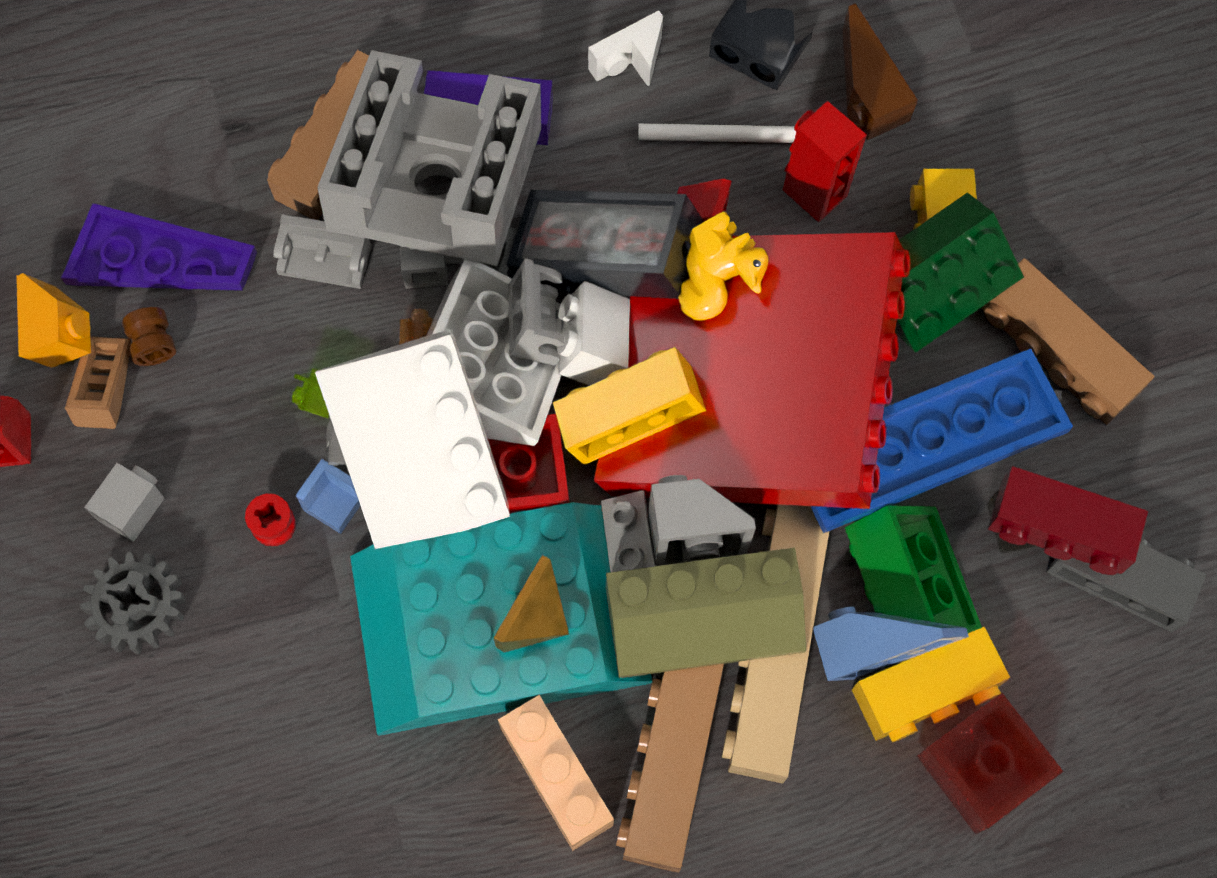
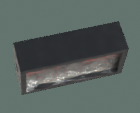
M530 189L506 265L516 274L526 258L533 260V264L559 271L562 274V283H553L548 280L540 281V284L550 285L556 288L558 292L574 293L586 281L621 296L679 299L681 284L689 279L686 259L691 246L689 237L692 229L703 223L704 220L686 194Z

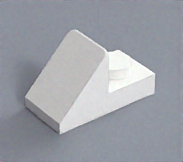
M659 10L588 47V70L596 81L608 75L616 76L632 63L646 85H650L662 39L663 15Z

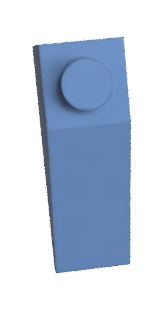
M853 606L830 612L828 614L829 621L813 627L828 681L854 680L969 637L965 627L876 612H856Z

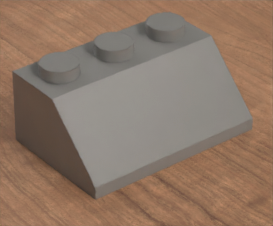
M673 475L660 479L659 484L651 485L648 517L656 566L748 553L756 529L754 518L702 480H687V477L684 475Z

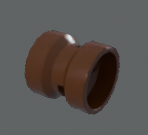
M159 307L140 308L128 313L123 318L124 332L128 338L132 339L129 350L134 364L152 366L164 363L175 356L176 347L174 340L166 332L169 323L164 309Z

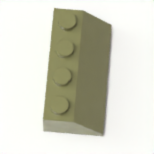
M795 547L606 573V594L619 678L806 652L804 596Z

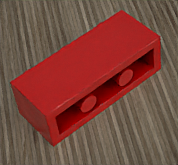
M829 101L824 103L815 112L812 109L808 110L797 121L794 127L796 131L795 139L789 148L791 152L790 160L784 170L786 177L783 191L817 222L825 218L848 196L867 136Z

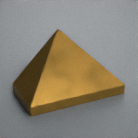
M543 555L494 636L496 648L503 652L569 635L551 560Z

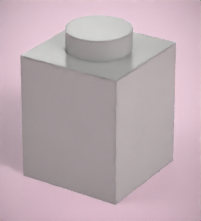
M116 463L84 508L97 521L134 542L165 498L155 486L158 480L149 472L136 465L130 471Z

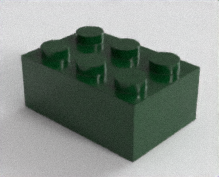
M968 192L899 240L903 249L909 251L910 272L908 277H903L901 291L904 295L905 307L902 319H897L895 333L916 353L1024 278L994 212Z

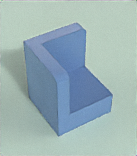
M324 459L320 460L296 494V498L306 513L340 534L360 507L351 476L333 465H328V462Z

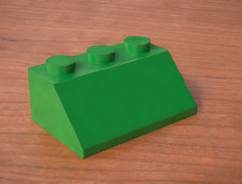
M885 506L845 527L850 541V552L857 561L865 582V594L873 604L876 613L965 627L968 633L982 628L936 506Z

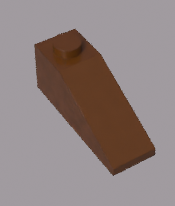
M854 3L848 6L843 25L847 114L849 120L867 134L866 139L870 140L909 122L918 99L857 4Z

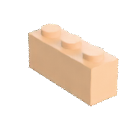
M540 695L498 719L503 734L572 851L613 826L614 818Z

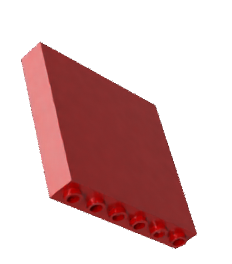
M895 232L750 236V239L753 238L755 241L753 248H763L768 254V266L761 281V293L756 294L750 289L740 275L732 277L724 282L728 294L725 308L721 314L707 320H694L686 316L681 310L679 299L630 297L628 368L647 360L655 352L676 347L692 367L706 411L599 458L594 481L611 496L617 497L644 490L645 497L650 498L652 484H659V480L664 477L684 475L687 477V480H702L730 502L870 509L872 493H877L880 485V469L876 464L878 448H883L886 442V424L882 420L884 405L890 404L893 392L892 380L889 376L891 361H896L899 350L898 337L895 333L897 319H902L905 307L904 295L901 291L903 277H908L910 272L909 251L903 249Z

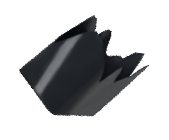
M734 0L712 33L709 57L744 73L746 76L772 89L778 90L808 45L813 32L795 45L794 15L791 10L765 8L752 13H746L747 1Z

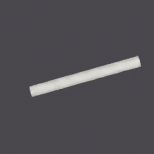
M639 123L638 140L793 143L796 131L794 130L795 126Z

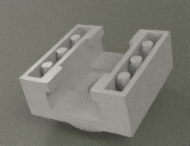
M371 50L317 187L326 230L400 245L401 247H408L410 250L417 249L419 252L427 251L429 253H438L497 266L541 131L540 84L489 74L479 105L417 93V87L423 73L422 60ZM441 175L452 179L448 193L443 195H427L417 190L420 182L430 176Z

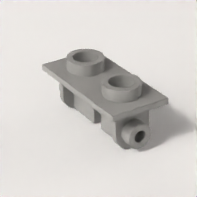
M641 490L602 500L610 571L617 572L656 566L645 491Z

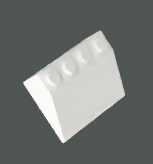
M464 259L447 287L427 336L452 328L487 438L535 446L541 435L561 378L559 374L560 360L554 366L510 355L508 285L512 279L480 262ZM556 302L557 332L561 334L562 320L558 316L561 304Z
M452 328L315 371L375 549L461 532L510 517L509 504Z

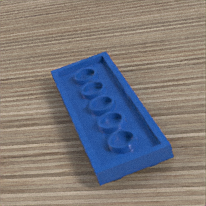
M1028 349L884 407L882 420L886 424V442L883 448H878L876 464L880 469V485L878 492L872 493L870 509L810 507L822 532L826 533L872 514L885 506L894 505L1064 435L1072 429L1073 425L1032 349Z

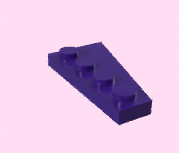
M92 203L61 279L65 285L243 291L257 251L255 246Z

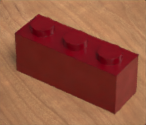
M1012 466L1001 481L987 530L999 533V537L1008 543L1016 545L1029 543L1044 548V552L1053 558L1061 560L1074 558L1089 563V567L1093 571L1105 575H1116L1117 573L1122 574L1135 563L1148 511Z

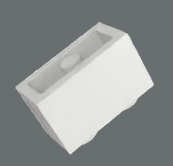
M584 281L572 295L568 294L560 305L558 316L562 320L561 335L564 337V346H557V351L560 355L559 374L590 386L606 379L609 374L616 370L628 368L630 299Z

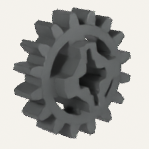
M132 552L126 553L125 563L119 564L113 557L109 558V571L106 573L99 569L93 571V574L99 580L96 586L84 585L83 590L92 596L91 601L80 604V609L86 614L92 615L84 622L85 626L91 631L98 630L95 639L103 645L111 641V648L119 653L125 649L127 643L130 650L135 654H141L142 643L146 641L155 649L158 648L159 640L157 636L164 633L172 637L175 633L169 626L170 621H180L184 618V615L175 608L176 605L186 602V596L182 592L174 591L182 584L181 579L176 574L169 575L172 568L164 560L156 565V559L149 553L142 557L141 562L138 561ZM154 579L160 584L163 600H159L153 594L156 587L153 584ZM140 597L147 605L139 603V605L131 604L127 608L120 601H137ZM105 605L110 606L114 612L111 621L114 623L113 626L107 620Z

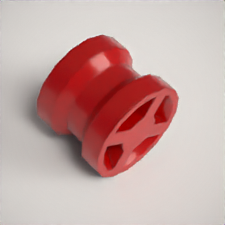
M265 493L254 498L246 508L245 521L247 527L261 544L279 546L292 538L296 530V519L288 503L282 497L276 494ZM271 511H273L272 515L268 516L267 518H262V516H266L267 514L271 513Z

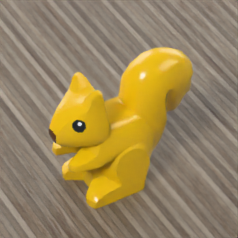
M721 212L693 228L689 237L691 246L687 255L686 266L690 279L681 284V293L678 298L683 313L694 320H707L721 314L728 298L724 282L732 277L740 275L756 294L762 291L761 281L768 266V254L763 248H753L755 241L753 238L750 239L751 237L748 232L733 239L732 235L736 231L737 226L734 221L729 223L730 217L726 212Z

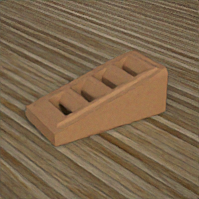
M90 337L91 353L80 357L65 409L72 423L77 427L115 429L121 411L130 357L129 349L132 343L130 339ZM96 355L115 356L113 361L95 360ZM93 372H97V373H110V374H109V376H106V375H93ZM90 389L105 390V391H104V393H101V392H90Z

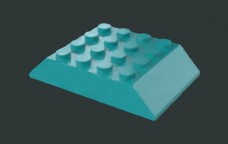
M571 502L511 513L510 517L461 532L375 549L373 544L350 556L378 736L515 710L538 695L547 704L652 683L651 674L619 678L606 594V573L611 571L602 505ZM543 555L551 560L569 635L503 652L496 648L494 636Z

